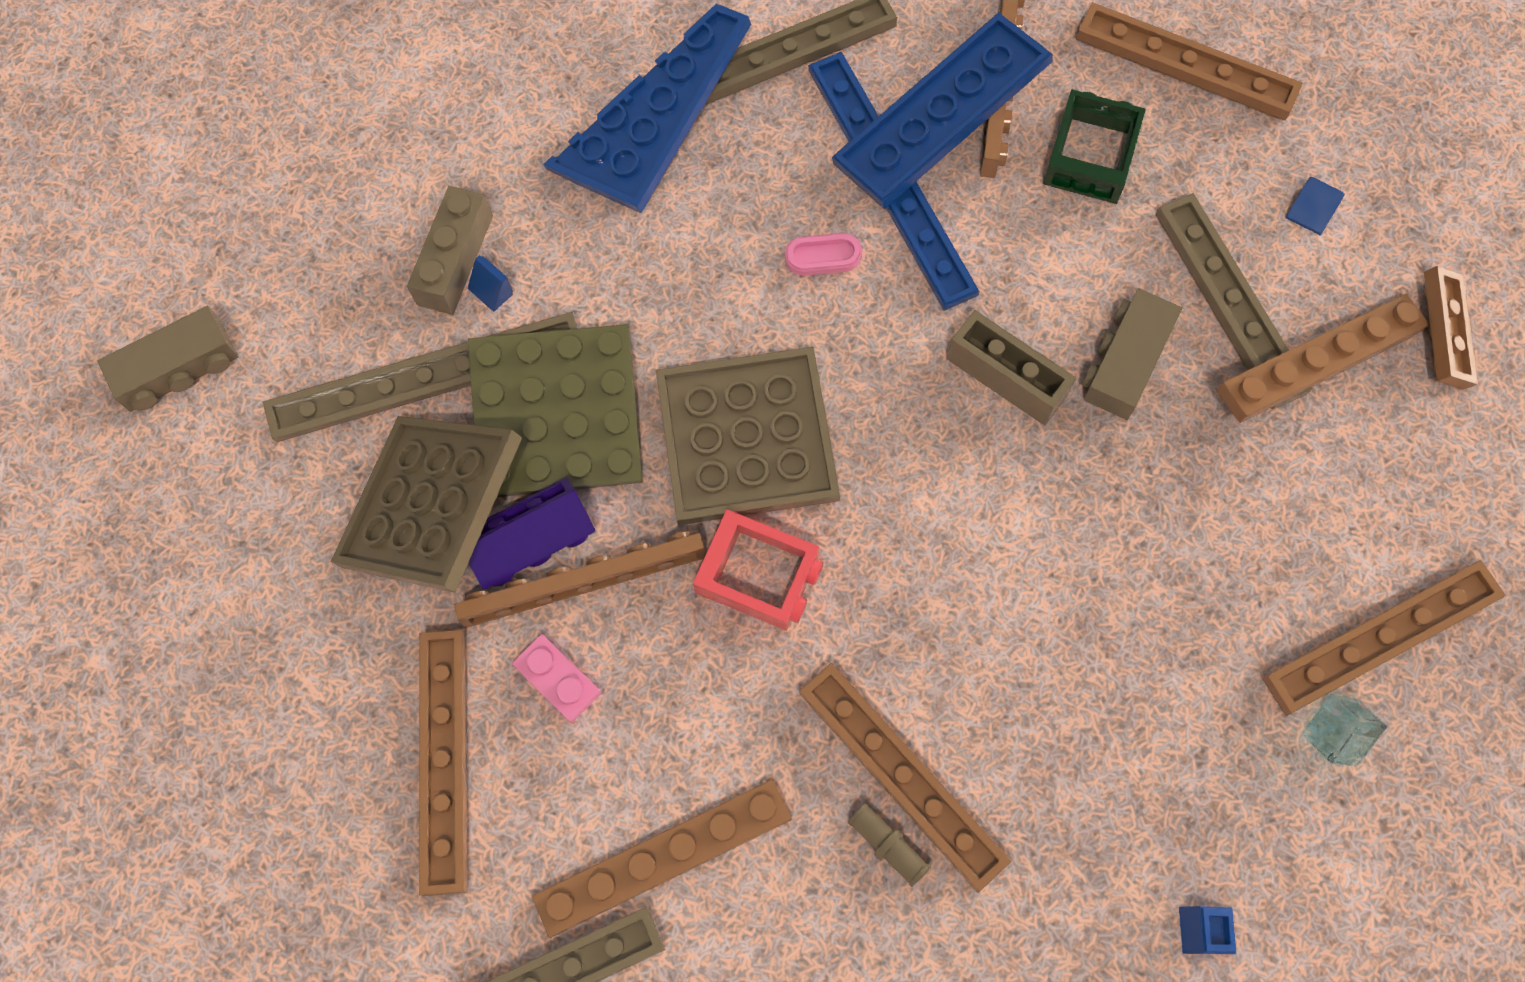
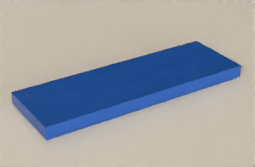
M998 12L833 155V164L885 209L1053 62V54Z

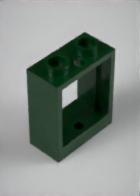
M1071 89L1043 184L1117 204L1126 183L1146 109L1134 106L1126 101H1115L1097 96L1092 92H1080ZM1072 119L1126 133L1116 170L1062 155Z

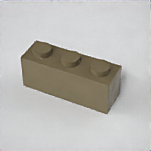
M448 185L407 284V288L418 306L454 315L493 218L484 194Z
M1140 288L1137 289L1132 301L1123 299L1113 319L1120 323L1116 333L1107 332L1098 350V353L1104 355L1100 366L1091 365L1082 383V386L1089 388L1083 400L1128 421L1137 406L1183 307Z
M207 305L97 360L114 399L129 412L153 407L158 398L171 391L181 392L187 390L193 385L195 379L207 373L216 374L226 370L230 366V362L239 358L221 320Z
M976 310L972 312L951 339L946 358L1044 426L1067 398L1076 380L1075 376Z

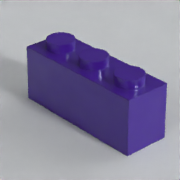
M565 477L488 517L468 564L483 590L490 586H501L509 582L515 573L529 566L536 567L544 564L551 558L553 553L565 547L571 548L586 541L588 535L596 530L569 479Z

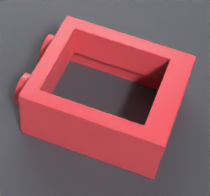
M726 509L695 577L693 587L698 595L787 631L791 621L799 623L808 601L802 598V594L807 583L811 585L816 584L824 562L818 560L819 546ZM740 533L803 558L781 609L718 583Z

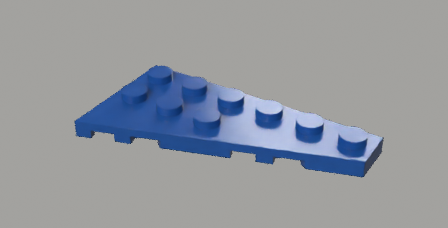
M716 3L683 34L684 40L669 54L663 52L655 60L657 64L644 77L639 75L597 114V120L582 134L577 132L568 141L570 145L558 157L555 158L552 155L543 164L546 170L636 212L642 213L750 28L749 16Z

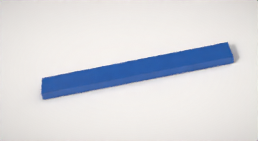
M842 51L808 65L809 73L848 142H850L878 117L876 110ZM915 182L886 209L942 309L945 311L979 296L980 291L918 183Z

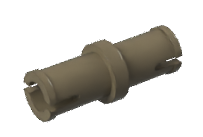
M865 803L848 821V824L853 826L876 850L874 855L880 861L884 858L911 887L931 868L902 839L904 834L899 829L894 831L870 808L868 803Z

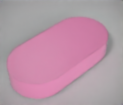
M846 233L799 237L792 240L785 250L787 267L793 273L802 276L848 272L858 266L862 257V246L859 240Z

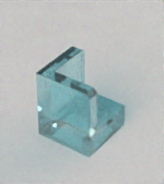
M1330 694L1304 730L1303 736L1330 763L1358 766L1385 731L1387 725L1359 699Z

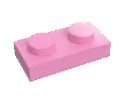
M543 634L537 637L511 663L571 724L602 694Z

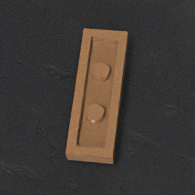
M1435 266L1424 271L1426 287L1424 295L1428 303L1429 334L1432 338L1434 353L1433 369L1438 382L1460 389H1467L1478 385L1464 275Z

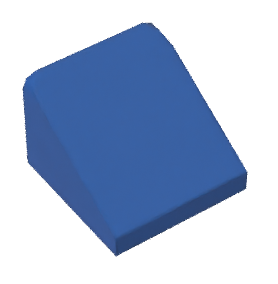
M1309 177L1285 218L1321 236L1345 193L1314 177Z
M479 255L473 265L468 290L494 312L513 295V291L508 278L484 256L481 257Z
M1179 907L1182 954H1236L1232 907Z

